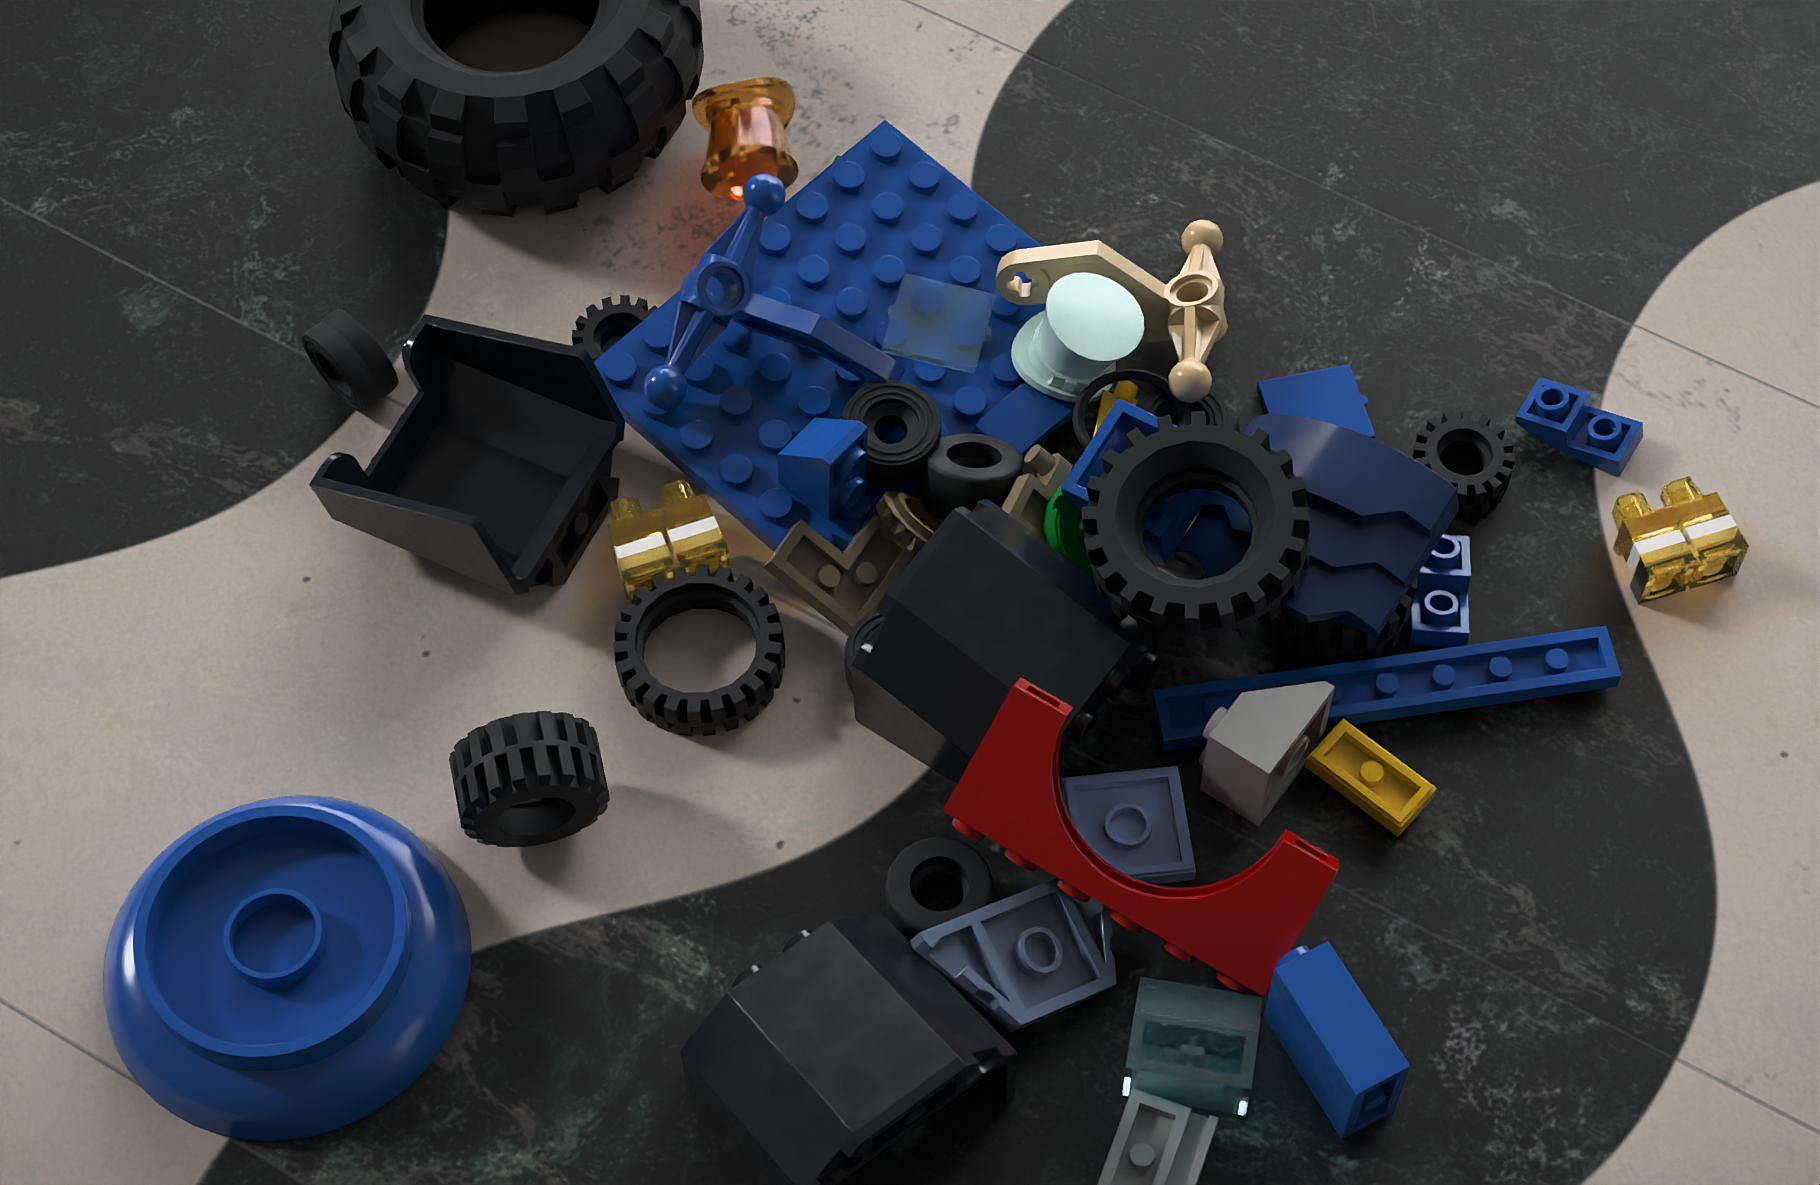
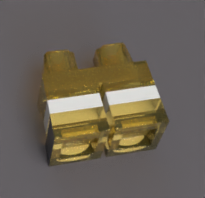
M1690 476L1671 481L1663 487L1660 495L1664 505L1663 508L1652 511L1644 494L1638 491L1616 499L1612 516L1618 535L1613 550L1618 556L1623 555L1633 576L1630 588L1638 605L1685 591L1687 585L1692 589L1736 576L1747 553L1749 545L1718 493L1714 492L1703 495Z
M684 479L665 484L659 490L662 505L660 508L643 513L637 497L631 496L612 501L609 504L611 523L607 524L612 553L617 562L629 603L634 604L633 593L641 585L650 591L652 589L651 578L662 573L667 581L673 580L672 569L674 568V563L667 544L676 568L685 566L687 576L695 575L696 564L709 565L711 575H716L719 566L731 569L728 546L705 495L696 496Z

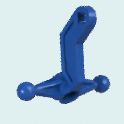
M759 173L751 177L744 186L742 195L746 206L744 211L703 253L697 267L689 271L683 279L681 297L678 301L666 362L664 365L657 366L645 377L643 389L646 398L655 407L671 409L679 405L686 395L687 384L684 377L686 370L727 328L730 320L748 330L814 351L869 384L887 380L900 381L905 369L889 355L822 315L750 292L749 283L752 280L764 218L778 213L784 205L786 197L784 185L776 176ZM711 276L719 280L724 289V296L719 305L711 301L706 292L707 281Z

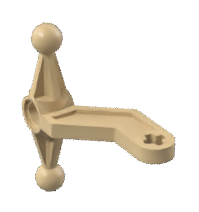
M1200 219L1191 222L1185 228L1181 236V243L1188 258L1180 274L1168 284L1162 283L1099 240L1019 249L1009 252L1001 258L997 267L996 289L1004 299L1017 305L1046 303L1048 293L1053 284L1063 276L1072 273L1086 272L1098 274L1120 284L1132 294L1141 308L1145 327L1142 339L1147 343L1172 341L1179 361L1171 369L1168 376V386L1173 396L1182 402L1194 403L1202 400L1210 391L1212 377L1207 366L1204 364L1214 343L1224 336L1228 328L1224 312L1225 288L1213 259L1223 246V235L1218 225L1209 220ZM1024 272L1028 279H1032V282L1022 283V279L1019 276H1015V273Z

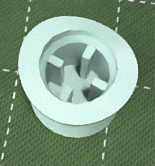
M1086 272L1063 276L1050 289L1045 310L1029 319L1017 333L1011 349L1013 365L1018 374L1035 389L1057 399L1076 402L1080 393L1091 382L1104 374L1116 371V361L1127 356L1138 346L1145 328L1143 313L1132 294L1123 286L1107 277ZM1112 384L1099 390L1089 402L1101 399L1102 390L1109 391Z

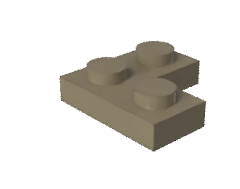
M876 514L865 521L843 553L801 519L792 526L763 568L849 636L853 627L863 617L876 610L886 591L899 577L916 552L908 550L904 543L894 538L892 531L883 525L881 518Z

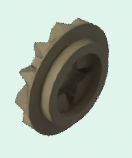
M888 490L876 504V509L883 525L890 529L894 534V538L904 543L908 550H913L916 553L921 550L943 523L941 519L930 514L919 499L905 492L897 493Z

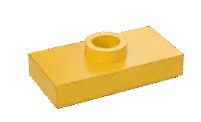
M1344 718L1306 758V768L1397 837L1428 805L1436 793L1437 788Z

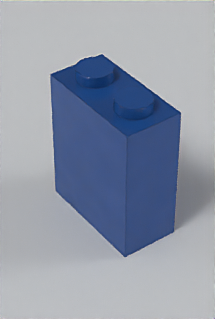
M1329 941L1311 950L1307 946H1300L1285 954L1276 963V968H1274L1263 1017L1341 1139H1344L1395 1111L1410 1069V1064Z

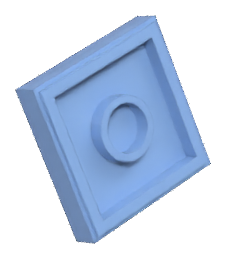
M1178 766L1061 778V783L1064 784L1063 800L1073 824L1086 843L1107 863L1133 878L1151 884L1195 880L1196 869Z

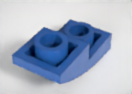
M1542 377L1538 378L1515 416L1518 425L1548 445L1581 462L1618 476L1623 472L1643 438V422L1591 407L1590 392Z
M1025 381L981 418L971 432L973 434H983L999 438L1015 446L1022 454L1024 460L1027 452L1033 446L1039 444L1041 447H1044L1053 431L1072 420L1076 402L1064 401L1049 396Z
M1443 534L1416 576L1418 578L1417 588L1409 616V645L1452 648L1466 646L1470 634L1468 589L1471 579L1469 536Z

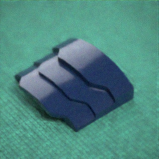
M1254 416L1243 433L1251 436L1259 427L1269 434L1270 448L1277 453L1284 448L1292 457L1295 476L1303 477L1310 514V557L1308 567H1302L1300 572L1301 586L1296 595L1293 597L1286 594L1280 601L1281 609L1307 623L1331 619L1378 637L1459 511L1457 488L1410 456L1353 430L1299 416ZM1212 490L1200 505L1201 512L1173 551L1174 559L1201 569L1204 579L1223 575L1240 563L1250 547L1253 531L1249 515L1241 505L1226 494Z

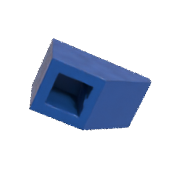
M815 417L778 453V483L828 521L842 507L850 509L859 501L867 488L868 427L855 420Z

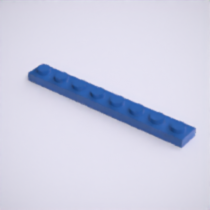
M1600 626L1155 689L1152 692L1151 701L1163 752L1207 745L1208 739L1203 737V732L1208 721L1219 707L1222 706L1228 710L1242 692L1326 681L1335 687L1326 728H1332L1343 718L1353 725L1612 688L1618 686L1622 675L1607 627Z

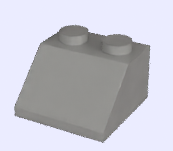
M1326 681L1242 692L1228 710L1222 706L1219 707L1208 721L1203 732V737L1208 740L1199 758V764L1203 766L1200 790L1259 827L1303 769L1307 756L1323 740L1335 687Z

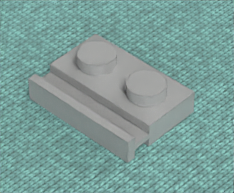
M1132 1088L1097 1185H1197L1219 1118L1212 1115L1207 1118L1191 1112L1192 1108Z

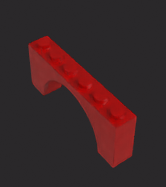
M1020 678L1011 688L943 809V812L954 817L952 825L970 838L983 841L985 836L1006 847L1004 855L1013 863L1026 870L1035 872L1040 867L1059 878L1057 882L1058 887L1068 895L1083 902H1089L1091 897L1112 909L1110 916L1125 928L1137 933H1141L1145 928L1165 940L1163 947L1175 957L1190 964H1195L1196 960L1199 959L1219 971L1216 977L1232 990L1244 995H1248L1250 990H1253L1264 997L1271 985L1276 963L1292 950L1338 872L1339 859L1285 829L1274 846L1255 864L1235 876L1213 884L1183 888L1165 887L1138 880L1119 871L1094 852L1082 838L1068 814L1062 797L1058 770L1059 749L1062 734L1073 707L1027 680Z

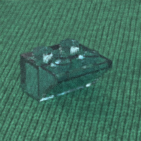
M1141 977L1127 1054L1122 1095L1130 1096L1132 1088L1184 1106L1245 1116L1252 1089L1260 1031L1262 997Z

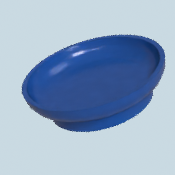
M281 796L247 803L211 817L176 839L153 860L129 891L114 921L105 952L103 993L109 1029L122 1061L139 1086L159 1105L193 1126L223 1136L257 1141L292 1140L319 1135L360 1120L386 1105L412 1084L437 1056L453 1030L466 997L472 955L470 926L464 903L444 865L425 843L393 818L373 808L352 801L325 796Z

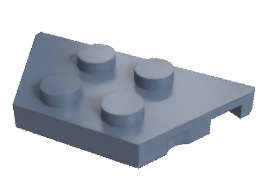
M1059 878L1052 879L924 930L910 940L915 951L928 960L938 971L1010 1033L1103 994L1117 984L1115 957L1109 945L1110 938L1113 935L1111 912L1103 911V904L1092 897L1089 902H1083L1068 895L1058 887L1057 882Z

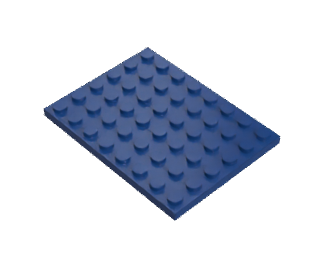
M886 120L881 122L786 201L778 213L768 216L763 221L752 280L749 283L750 292L822 315L898 361L905 369L900 381L920 388L935 403L941 417V438L964 433L973 434L971 431L975 424L1002 399L1025 382L1013 365L1011 357L1012 344L1023 325L1046 308V303L1017 305L1008 302L996 289L997 267L1003 256L1015 250L1042 246ZM1024 272L1015 273V276H1019L1022 279V283L1032 282V279H1028ZM711 276L707 281L706 292L709 299L719 305L724 296V289L721 282ZM681 290L594 361L625 422L773 552L792 526L802 519L843 553L865 521L874 514L879 516L876 504L886 491L905 492L915 498L922 494L923 477L914 483L901 487H881L867 482V488L859 501L850 509L842 507L828 521L778 483V453L815 417L841 419L844 408L851 397L860 389L870 384L814 351L748 330L733 320H730L727 328L686 370L684 377L687 390L680 404L671 409H661L651 404L646 398L643 389L645 377L652 369L664 365L666 362ZM896 424L882 425L875 432L876 437L886 444L899 443L907 435L905 430Z

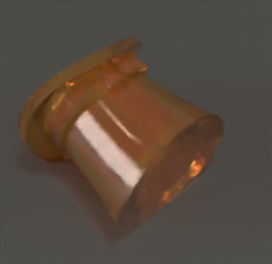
M776 77L749 78L706 89L693 98V115L697 122L708 131L707 150L700 178L702 185L708 192L725 199L744 200L742 196L744 186L756 174L767 173L776 176L783 183L784 189L792 185L797 179L798 165L788 145L784 131L790 123L795 109L794 90L787 81Z

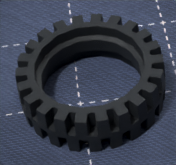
M696 564L695 575L687 576L685 566L672 569L673 579L667 581L664 575L660 573L651 578L652 589L650 591L641 585L633 593L634 604L626 601L620 611L621 621H616L614 629L615 642H613L615 665L626 698L632 706L636 704L639 714L647 721L654 717L657 727L669 732L673 724L677 725L679 735L692 736L694 727H701L703 736L716 735L715 725L723 724L727 732L739 728L738 718L743 716L749 722L758 716L759 704L765 707L768 706L774 698V688L779 689L783 679L785 641L782 623L780 622L779 613L774 602L770 603L768 594L761 586L754 590L752 579L741 573L734 580L732 570L719 566L716 575H711L709 565ZM718 609L739 617L750 627L756 641L755 657L749 669L732 684L710 692H681L661 685L650 675L644 661L645 643L651 632L667 618L687 610Z

